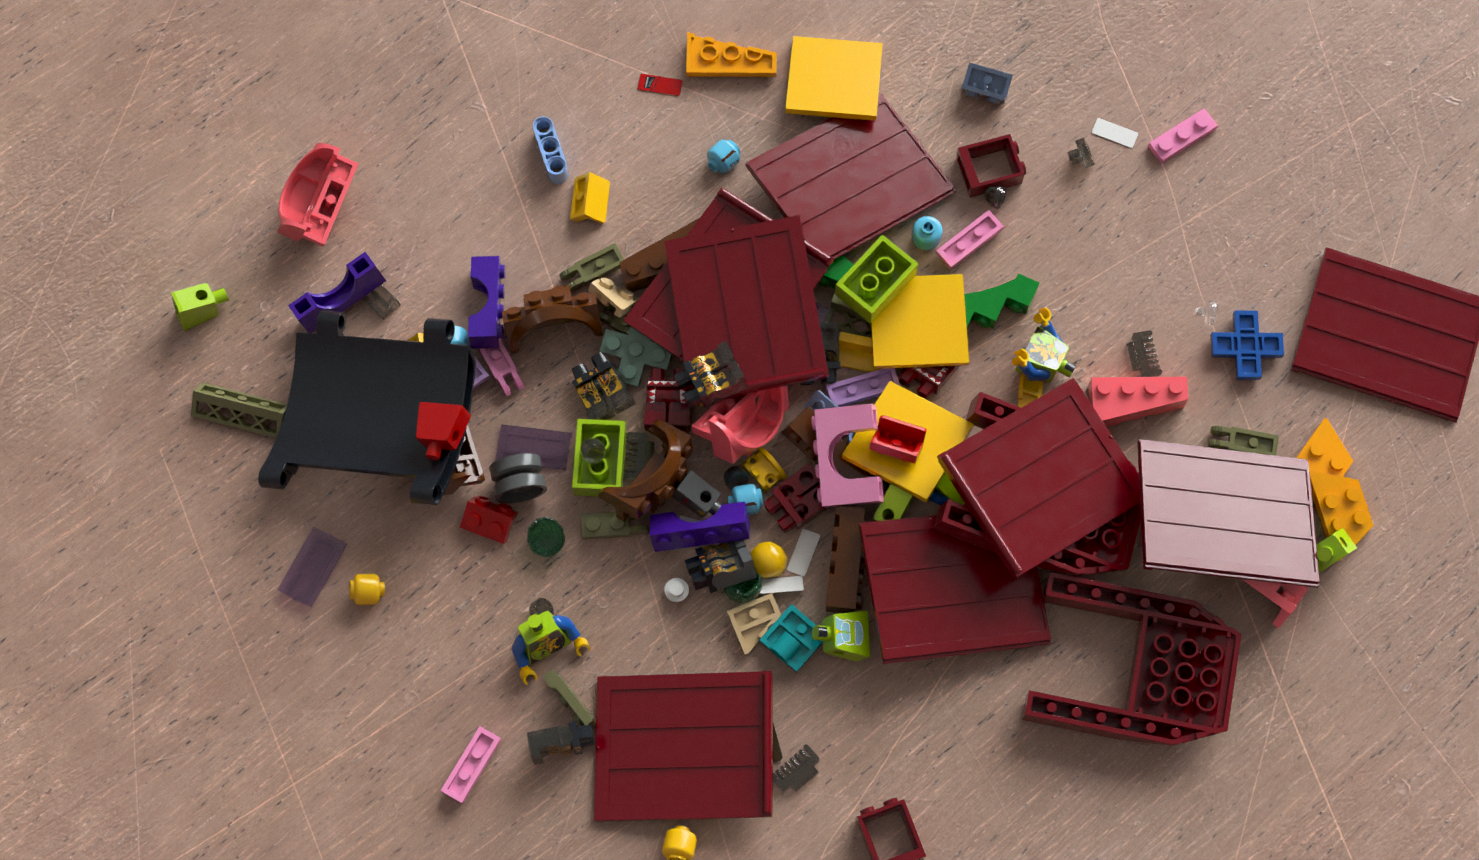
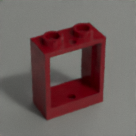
M1011 134L957 149L956 159L969 197L1022 184L1026 174V167L1024 162L1019 160V147L1017 142L1012 140ZM1005 150L1013 174L979 183L971 159Z
M897 797L883 802L884 806L874 809V806L859 811L861 815L857 816L856 821L871 860H879L866 823L897 811L901 814L914 850L888 860H924L926 858L904 799L898 801Z

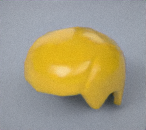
M774 542L759 543L750 552L755 572L762 578L779 577L787 568L788 557L784 549Z

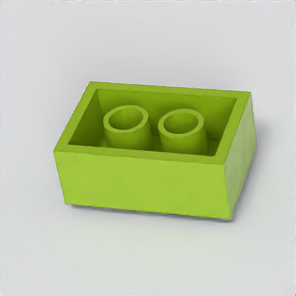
M881 235L836 283L835 295L871 324L917 275L919 263L884 235Z
M577 420L572 482L574 496L599 497V493L605 487H623L627 437L625 421Z

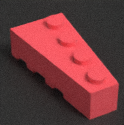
M1091 377L1088 384V400L1105 426L1110 427L1121 422L1134 421L1145 416L1158 415L1184 408L1188 401L1187 377Z

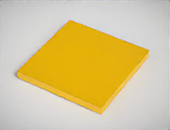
M793 36L785 113L876 121L883 43Z
M963 274L915 276L871 323L874 369L969 365Z
M889 381L874 404L877 410V422L879 423L881 415H885L927 429L924 445L916 463L905 462L901 459L870 450V442L876 430L856 432L843 452L842 459L876 477L882 478V480L927 503L945 474V471L938 462L937 456L966 440L974 424Z

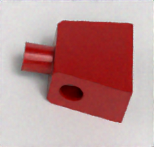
M420 402L416 438L427 448L425 454L427 459L438 461L442 449H457L471 418V415L462 405Z

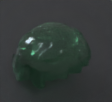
M547 517L537 518L527 531V542L534 554L541 557L555 556L565 543L564 530L555 519Z
M756 573L757 578L725 587L724 592L730 600L736 603L751 602L755 600V597L762 590L763 582L761 575Z

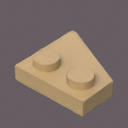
M598 278L593 281L588 290L590 293L595 292V297L605 306L613 305L616 308L614 314L619 318L631 311L639 298L634 296L633 292L615 286L613 281L607 278Z
M772 593L727 611L744 655H747L761 637L781 616Z

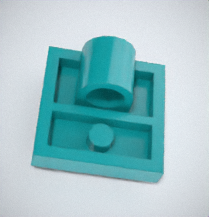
M792 604L759 640L762 645L795 673L803 667L823 644V641L814 640L812 637V630L816 624Z

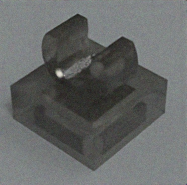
M1084 137L1076 140L1078 149L1067 152L1072 164L1075 165L1083 162L1086 168L1095 165L1089 145Z

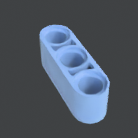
M542 116L533 123L535 139L548 178L555 184H562L568 178L566 160L553 122L550 118ZM544 128L549 129L545 133L539 132L541 129ZM549 148L556 149L555 151L550 153L546 152V150ZM555 168H562L560 172H553Z

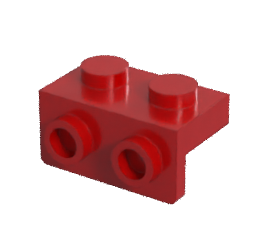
M881 415L878 430H876L870 442L869 449L915 464L923 448L927 429Z
M477 495L467 501L459 528L504 544L507 542L512 522L517 517L518 512L512 510V507L507 504H495L490 502L488 497Z

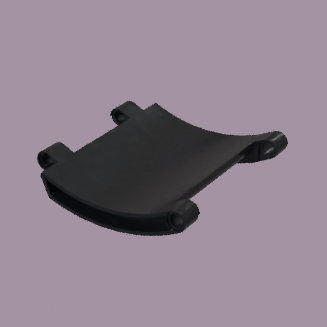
M320 311L317 316V334L296 333L295 363L289 399L277 438L260 469L258 476L259 485L262 488L283 490L289 483L292 475L296 474L299 467L415 478L410 488V500L412 503L438 505L456 467L466 429L457 449H442L438 461L427 459L425 457L427 448L416 438L420 402L462 405L470 414L476 360L470 346L451 344L455 333V325L449 319H426L423 328V342L344 336L343 331L346 326L345 312Z

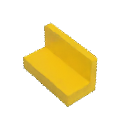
M591 172L575 177L570 220L579 222L589 218L600 224L605 223L610 181Z
M840 332L835 361H840V367L868 373L880 370L874 369L872 338Z

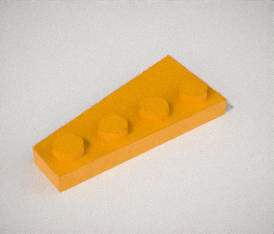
M687 32V77H776V52L750 46L747 48L737 46V43L729 41L724 43L715 41V38L707 36L702 38L695 36L694 33Z

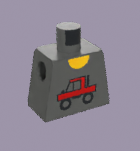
M692 470L688 472L671 496L700 517H704L708 512L714 515L722 505L717 501L720 493ZM700 497L705 498L706 503L702 502Z

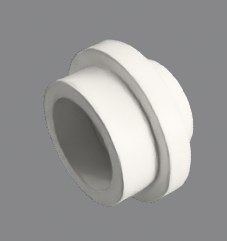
M673 578L666 583L665 595L670 601L681 602L687 598L689 587L683 579Z

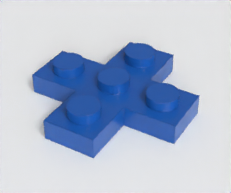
M1234 310L1233 332H1212L1210 335L1211 358H1235L1236 380H1260L1262 378L1261 358H1283L1284 356L1283 333H1259L1258 311Z

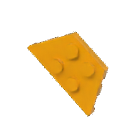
M1327 418L1322 420L1296 457L1307 459L1309 462V472L1314 471L1341 477L1345 475L1354 462Z
M1310 471L1311 494L1326 538L1344 528L1356 545L1374 526L1359 480Z

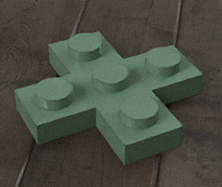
M630 327L628 335L606 329L599 351L622 358L616 377L619 382L637 387L640 386L645 365L668 371L672 358L671 353L632 327Z

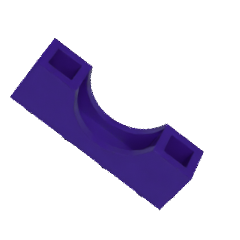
M364 252L346 265L345 277L337 287L322 294L307 292L288 306L306 331L313 333L317 330V316L320 311L343 312L386 282V279L368 254Z
M499 256L471 257L473 289L483 292L488 297L485 307L478 313L469 316L468 338L471 349L499 348V339L504 338L503 325H500V319H503L502 311H504V305H501V299L505 298V286L501 285V279H505L506 271L505 265H501Z
M745 501L723 504L712 517L699 522L683 521L677 517L674 511L650 515V538L654 551L659 552L750 539V518Z

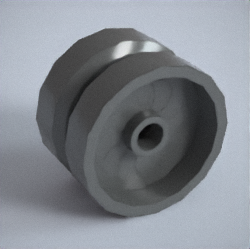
M531 453L511 455L501 458L489 466L491 479L493 482H496L493 490L497 502L506 504L520 503L537 498L547 491L545 478L543 475H540L543 468L539 455Z

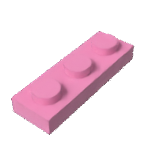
M1202 109L1148 144V148L1162 164L1216 130L1218 125L1207 111Z
M988 210L937 249L936 255L951 271L1000 233L1004 226Z
M479 726L442 787L441 792L463 804L502 739Z

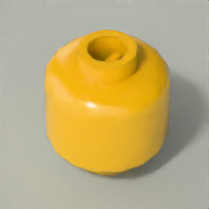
M356 574L353 580H349V599H353L356 605H375L379 602L380 596L385 595V584L380 582L377 574Z
M676 826L675 829H670L666 832L662 854L667 858L666 860H692L697 838L690 832L688 827Z

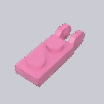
M499 339V348L478 349L506 397L511 395V390L504 378L512 376L516 388L519 390L524 388L517 374V368L501 339Z

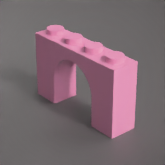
M873 404L815 409V416H812V428L816 430L817 440L813 442L815 454H818L819 463L815 465L817 479L820 478V488L817 489L819 503H822V506L826 508L884 503L882 478L877 476L847 479L838 473L833 463L834 448L842 437L855 432L878 430L876 406Z

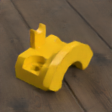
M763 447L757 449L756 453L741 464V467L757 480L765 493L782 479L785 480L787 478L779 463Z

